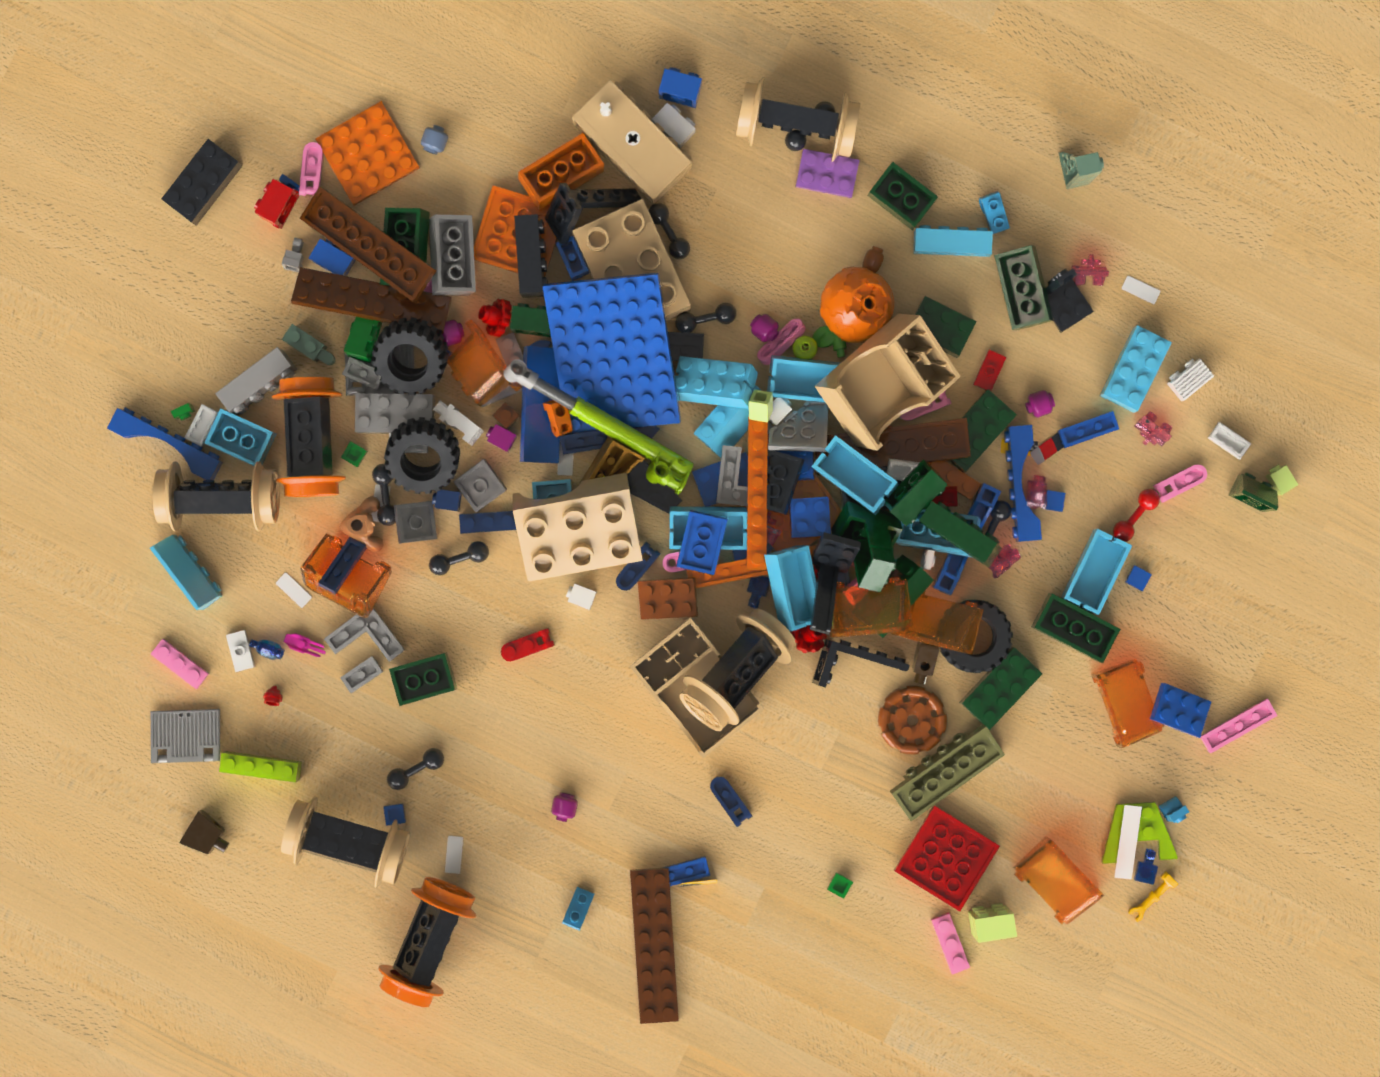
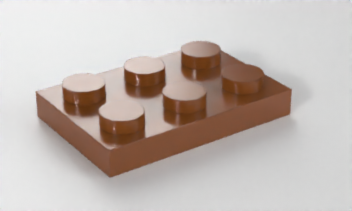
M695 578L638 581L641 619L698 616Z

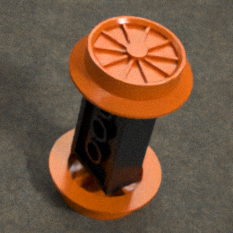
M296 377L279 380L280 392L274 394L272 399L284 400L288 478L276 479V482L284 485V497L339 495V482L345 480L346 476H330L333 475L329 398L341 397L342 393L334 390V378Z
M425 877L421 887L412 888L411 892L421 901L394 965H380L378 968L384 975L379 985L383 991L401 1001L420 1007H429L434 996H442L444 994L442 988L433 983L432 980L442 960L445 948L450 941L454 927L457 925L459 916L466 918H476L477 916L471 909L475 901L474 895L454 884L433 877Z

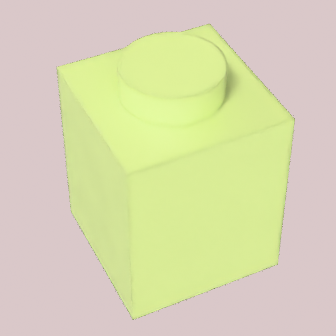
M754 389L749 400V419L768 422L773 412V392Z
M1278 464L1269 470L1270 474L1266 475V478L1273 485V489L1277 491L1278 495H1283L1298 486L1287 465L1280 467Z

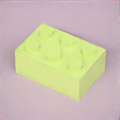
M1003 903L992 904V908L985 909L984 906H977L972 908L973 911H968L971 934L978 943L1017 937L1014 913L1006 905L1003 906Z

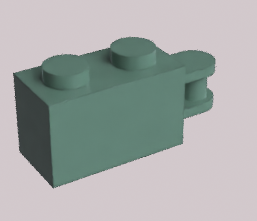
M291 324L281 339L315 362L320 360L327 365L335 363V357L326 351V345L294 324Z

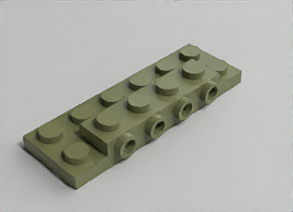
M983 724L969 735L966 732L964 734H956L951 743L939 746L937 753L933 756H925L919 766L908 768L906 775L903 776L905 780L891 789L890 792L910 821H913L1005 754L988 728Z

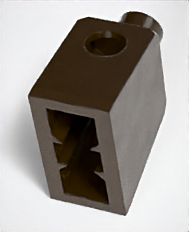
M918 637L912 665L913 672L916 673L914 679L916 683L925 684L927 675L933 676L940 649L936 640Z
M204 810L197 812L179 842L184 846L205 854L212 853L214 848L224 853L230 844L221 838L225 829Z

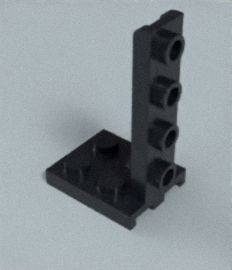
M560 183L545 216V220L559 243L567 244L572 235V230H574L579 220L582 208L626 207L642 198L635 188L570 189L567 183Z
M1064 269L1047 282L1049 286L1046 287L1053 322L1060 333L1094 312L1073 281V278L1077 276L1074 269L1070 271Z
M826 532L822 534L811 555L812 564L819 567L810 630L828 635L831 632L839 572L847 573L860 550L861 542Z
M825 639L812 683L825 688L827 684H830L832 679V673L830 672L832 666H835L838 660L837 651L902 671H908L910 665L905 663L906 659L895 656L893 660L887 658L888 654L876 651V654L870 653V648L858 645V649L851 647V642L840 640V643Z

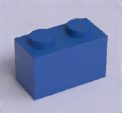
M574 236L569 238L567 244L556 243L572 281L590 274Z
M319 239L309 259L333 274L347 276L356 260L343 250L337 249L336 245L328 239L325 241Z

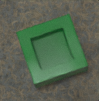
M190 403L171 411L173 417L181 421L191 417V413L195 412L193 405Z
M350 441L341 458L358 468L368 451Z
M836 872L827 890L844 899L853 881Z

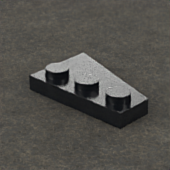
M768 450L769 466L767 473L769 474V485L767 486V509L787 515L805 460Z
M645 460L639 462L627 474L630 493L669 514L670 506H678L683 500L667 485L650 483L646 478L649 464Z

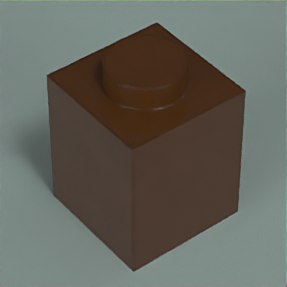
M506 402L492 415L507 430L521 417Z

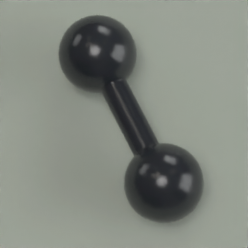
M827 101L820 102L815 107V109L835 112L834 106ZM792 130L785 137V144L791 151H800L806 145V135L799 134L800 130Z
M662 203L651 205L648 211L654 224L661 225L671 241L669 244L670 255L675 259L686 258L690 252V245L684 238H677L667 221L669 218L668 208Z
M721 303L717 306L715 312L695 317L692 313L683 312L677 316L675 325L681 333H691L695 330L697 324L712 320H718L722 324H730L736 318V309L730 303Z
M379 464L372 471L374 482L381 487L383 506L378 509L377 518L381 524L390 526L396 523L394 506L390 504L388 484L393 479L389 477V470L385 468V464Z
M997 500L990 513L992 520L985 535L987 533L993 535L999 522L1005 521L1010 517L1011 507L1009 503L1004 500Z
M475 541L469 545L467 552L449 558L443 554L434 555L429 561V569L433 574L442 576L449 571L450 565L468 559L476 563L483 562L489 556V548L484 542Z
M431 748L424 753L423 761L407 770L400 768L391 770L387 776L388 785L394 790H401L407 786L410 776L427 767L430 770L439 769L444 763L443 753L439 749Z

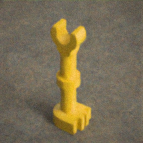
M1166 871L1160 876L1164 882L1154 892L1151 891L1149 893L1150 896L1141 904L1133 906L1128 910L1130 915L1134 911L1139 912V915L1135 918L1137 922L1142 920L1145 910L1153 902L1160 900L1159 897L1169 887L1175 888L1178 885Z

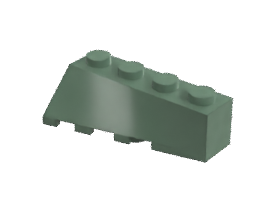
M1058 152L1066 189L1089 185L1104 168L1103 159L1099 157L1098 152L1087 155H1072Z

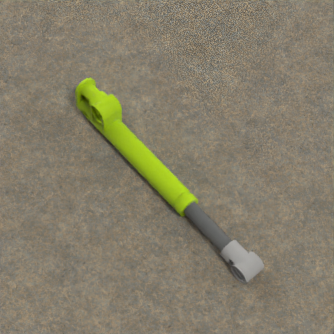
M515 359L505 368L503 374L507 381L511 383L518 382L530 390L532 388L568 408L571 415L577 416L583 422L651 460L646 471V478L650 483L667 485L675 490V494L679 495L693 468V462L593 404L585 402L579 396L575 399L539 378V374L528 369L522 360Z

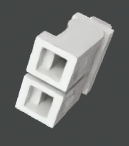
M440 400L433 409L441 415L439 419L442 422L462 431L465 434L462 439L471 446L474 445L484 432L460 413L451 403L447 406Z

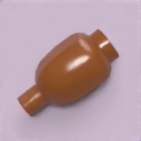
M873 246L872 249L868 250L862 267L875 273L878 272L884 259L883 249Z

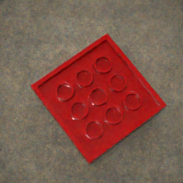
M934 805L894 871L960 912L1000 845Z

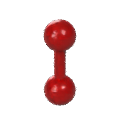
M1145 489L1139 494V506L1127 521H1119L1114 525L1113 535L1115 538L1124 542L1133 538L1135 533L1133 525L1145 510H1153L1160 503V496L1155 490Z

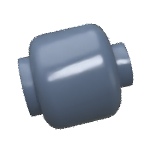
M433 125V128L427 127L421 139V145L424 147L423 150L435 155L438 152H443L448 135L444 133V128Z

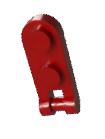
M549 628L504 644L501 648V656L504 660L511 662L555 646L554 642L550 639ZM542 637L544 644L539 645L536 638Z

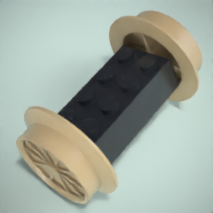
M762 77L758 84L746 82L736 136L748 138L751 147L756 123L759 120L758 122L762 123L761 127L773 129V125L781 126V131L792 132V129L800 130L799 134L811 136L813 132L818 133L819 138L829 140L830 136H834L835 141L831 162H834L838 155L850 157L857 128L860 103L849 101L846 92L844 93L839 115V113L766 99H762L761 105L765 77Z
M174 461L169 469H158L155 473L153 508L157 523H169L173 531H178L183 514H252L255 529L261 531L264 523H276L278 520L280 485L276 482V479H279L277 470L264 469L262 463L257 461L254 465L252 480H242L241 483H234V480H223L222 483H215L214 480H204L203 483H195V480L183 481L180 465L177 461Z
M754 609L749 616L738 615L736 623L742 632L740 637L702 680L690 675L685 676L683 679L686 688L679 696L681 702L694 717L715 731H722L727 724L737 725L739 723V717L734 709L775 661L782 664H789L792 661L789 651L795 645L794 637L778 619L766 611Z
M314 797L309 803L300 800L295 802L287 821L281 845V852L292 855L295 865L299 863L305 852L376 872L374 884L376 888L383 881L391 884L396 883L410 838V832L399 829L396 819L393 821L388 833L316 812L317 797Z

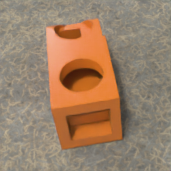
M554 400L544 402L543 407L547 411L553 434L559 437L572 432L568 408Z

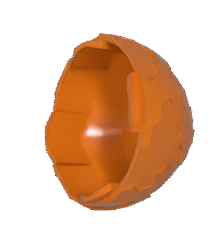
M853 266L843 268L827 282L821 294V317L824 319L829 330L845 342L860 343L869 339L892 319L894 313V297L888 282L879 274L864 267ZM867 298L872 301L870 309L866 308L864 304Z

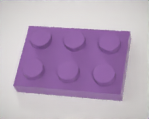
M803 149L796 187L852 198L859 160L837 156L834 162H831L832 154Z

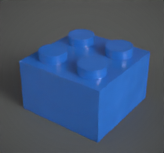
M665 68L659 87V99L696 109L702 88V78H699L698 74L688 72V74L680 73L681 70L677 68Z
M829 497L791 500L789 506L791 538L820 537L824 532L831 534Z

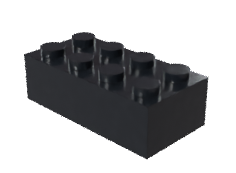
M207 139L161 200L197 226L243 165L210 139Z
M538 214L514 216L520 295L522 298L544 297L542 286L548 284L547 277H544V272H547V261L543 258V253H546V243L541 234H545L544 222L539 218Z

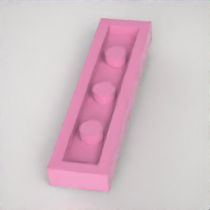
M1264 699L1202 734L1200 738L1208 752L1212 753L1271 720L1277 714L1270 701Z

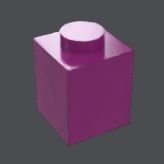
M495 424L494 427L491 426L486 437H488L487 441L509 453L517 435Z

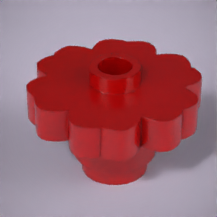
M498 298L492 305H483L480 308L478 318L487 324L486 331L488 335L500 337L505 333L512 315L510 312L512 309L510 301Z
M811 625L790 631L795 639L796 648L803 653H815L823 648V640L827 638V634L810 630Z

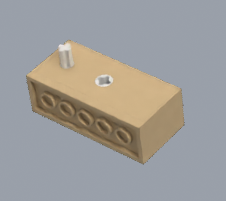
M609 80L572 116L573 125L581 133H584L586 138L653 205L692 169L691 156L685 150L681 152L677 147L678 143L671 136L667 138L664 134V129L658 123L654 124L651 121V116L646 110L638 108V103L632 96L629 95L627 97L625 95L623 87L617 81L613 83Z

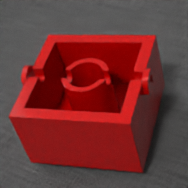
M272 179L271 182L266 184L264 188L265 194L262 199H258L254 209H256L255 213L260 218L273 224L274 227L282 229L299 198L297 194L299 191Z

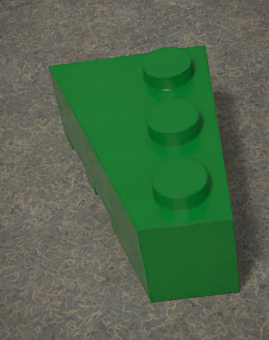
M356 317L355 321L351 324L350 334L344 348L346 355L349 358L371 363L372 351L383 322Z

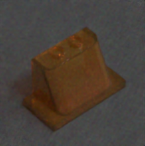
M472 319L467 321L465 324L471 331V334L449 356L447 363L453 370L450 372L457 382L460 380L463 384L461 389L467 397L471 396L476 404L481 407L509 385L516 392L522 386L518 382L511 383L505 379L503 373L506 365L491 346L489 339Z

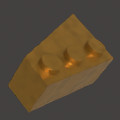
M608 436L581 481L622 473L628 474L634 466L646 458Z

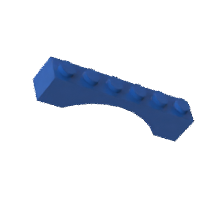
M126 407L123 410L116 409L107 429L125 438L149 436L163 440L173 446L184 457L193 474L205 480L215 479L223 464L219 460V455L211 451L208 454L201 451L203 447L193 442L191 445L186 443V438L176 433L174 436L168 434L169 430L161 425H158V427L151 425V420L143 416L141 418L134 416L135 412Z
M1032 425L1007 427V431H1004V441L1008 443L1006 461L1010 463V469L1007 470L1008 481H1011L1012 489H1009V499L1013 500L1011 519H1014L1015 527H1012V536L1016 538V542L1042 540L1040 520L1028 506L1022 488L1024 461L1034 444Z
M985 483L980 485L966 514L980 518L981 530L1001 493L1000 490ZM948 553L932 588L951 596L968 557Z

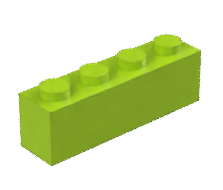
M226 751L221 754L219 772L297 782L300 780L302 761Z

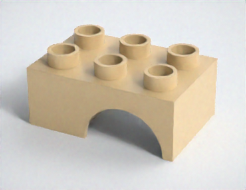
M643 199L572 230L593 279L659 272L666 321L691 310L688 297Z
M897 314L817 383L815 388L855 446L879 450L883 446L879 442V437L888 425L912 409L931 404L961 376L920 315Z
M627 473L581 481L580 485L573 491L553 498L529 499L523 497L520 492L513 493V515L528 582L643 561Z
M690 617L635 661L630 668L658 703L674 719L702 758H705L762 712L764 708L750 691L734 709L739 717V723L737 725L727 724L722 731H715L709 728L687 710L679 697L686 688L683 682L684 677L690 675L702 680L722 657Z

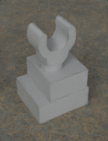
M294 238L292 251L286 250L282 260L284 269L299 273L300 267H303L304 257L300 253L304 243L302 239Z

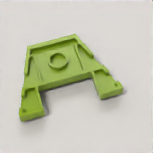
M1155 802L1116 804L1109 836L1105 844L1104 855L1101 860L1102 864L1117 863L1125 805L1142 807L1137 841L1158 840L1159 860L1178 859Z

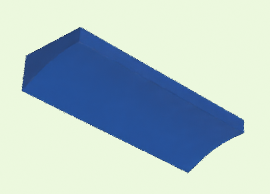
M525 346L523 362L526 364V367L539 374V378L560 389L553 348ZM523 385L520 462L559 463L560 436L556 437L553 434L547 411L543 407L544 402L552 399L533 388L530 390Z

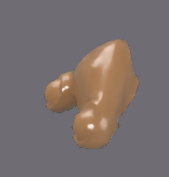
M370 496L358 508L346 516L339 527L346 535L366 545L369 551L378 552L383 547V540L378 536H371L374 531L375 522L369 513L376 512L380 508V501L377 497Z

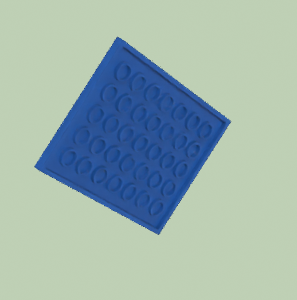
M659 272L550 283L542 286L560 390L575 399L579 396L585 402L593 404L632 428L681 422ZM569 413L572 423V432L570 433L597 430L578 419L577 416L575 417Z

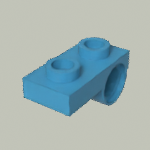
M996 191L980 197L979 204L982 212L985 214L989 231H993V234L1009 229L1010 226L1000 193Z
M1176 796L1159 805L1167 822L1179 823L1186 819V814L1189 813L1186 805H1182Z
M577 887L562 924L580 931L594 893Z

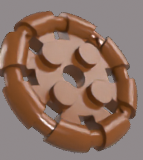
M910 685L901 690L898 688L885 698L883 707H880L878 726L881 727V735L891 748H897L900 750V753L917 755L922 751L927 752L941 741L940 737L946 731L947 714L944 713V705L935 693L926 691L924 687ZM909 695L910 701L903 703L902 697ZM921 697L927 699L925 705L918 702ZM892 705L897 707L894 714L889 712ZM936 710L937 716L932 718L930 711ZM914 714L917 716L918 721L915 725L907 723L909 715ZM893 722L895 729L889 730L888 724ZM931 726L936 728L933 735L928 733ZM900 735L906 738L904 744L898 741ZM922 738L923 743L916 745L915 739Z

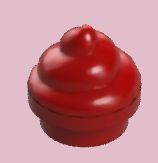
M272 686L264 693V703L269 706H279L283 696L280 694L277 686Z

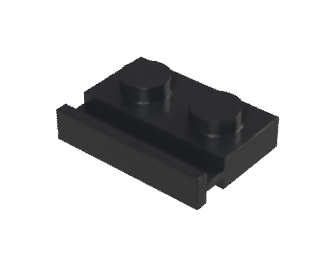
M668 332L672 361H679L680 356L703 359L704 334Z

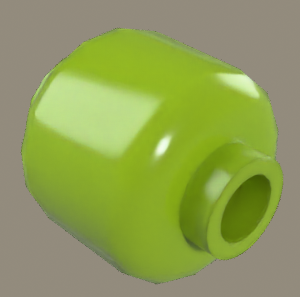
M801 336L795 340L792 351L796 358L810 360L817 354L818 346L812 337Z

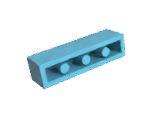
M920 225L914 231L913 254L990 257L992 255L993 231H988V228H976V231L969 230L968 227H957V230H950L949 226H939L938 229H931V226Z

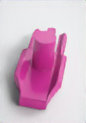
M297 633L286 634L283 641L290 649L300 653L321 657V655L309 651L308 648L322 654L326 653L324 650L310 646V644L324 648L322 644L311 641L309 638Z

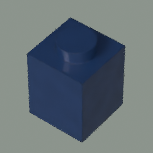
M440 490L437 493H433L432 504H435L436 509L459 512L462 493Z

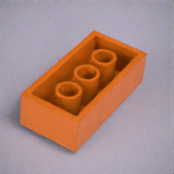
M584 133L520 170L518 172V179L540 211L551 204L560 183H567L570 189H576L604 172V163Z

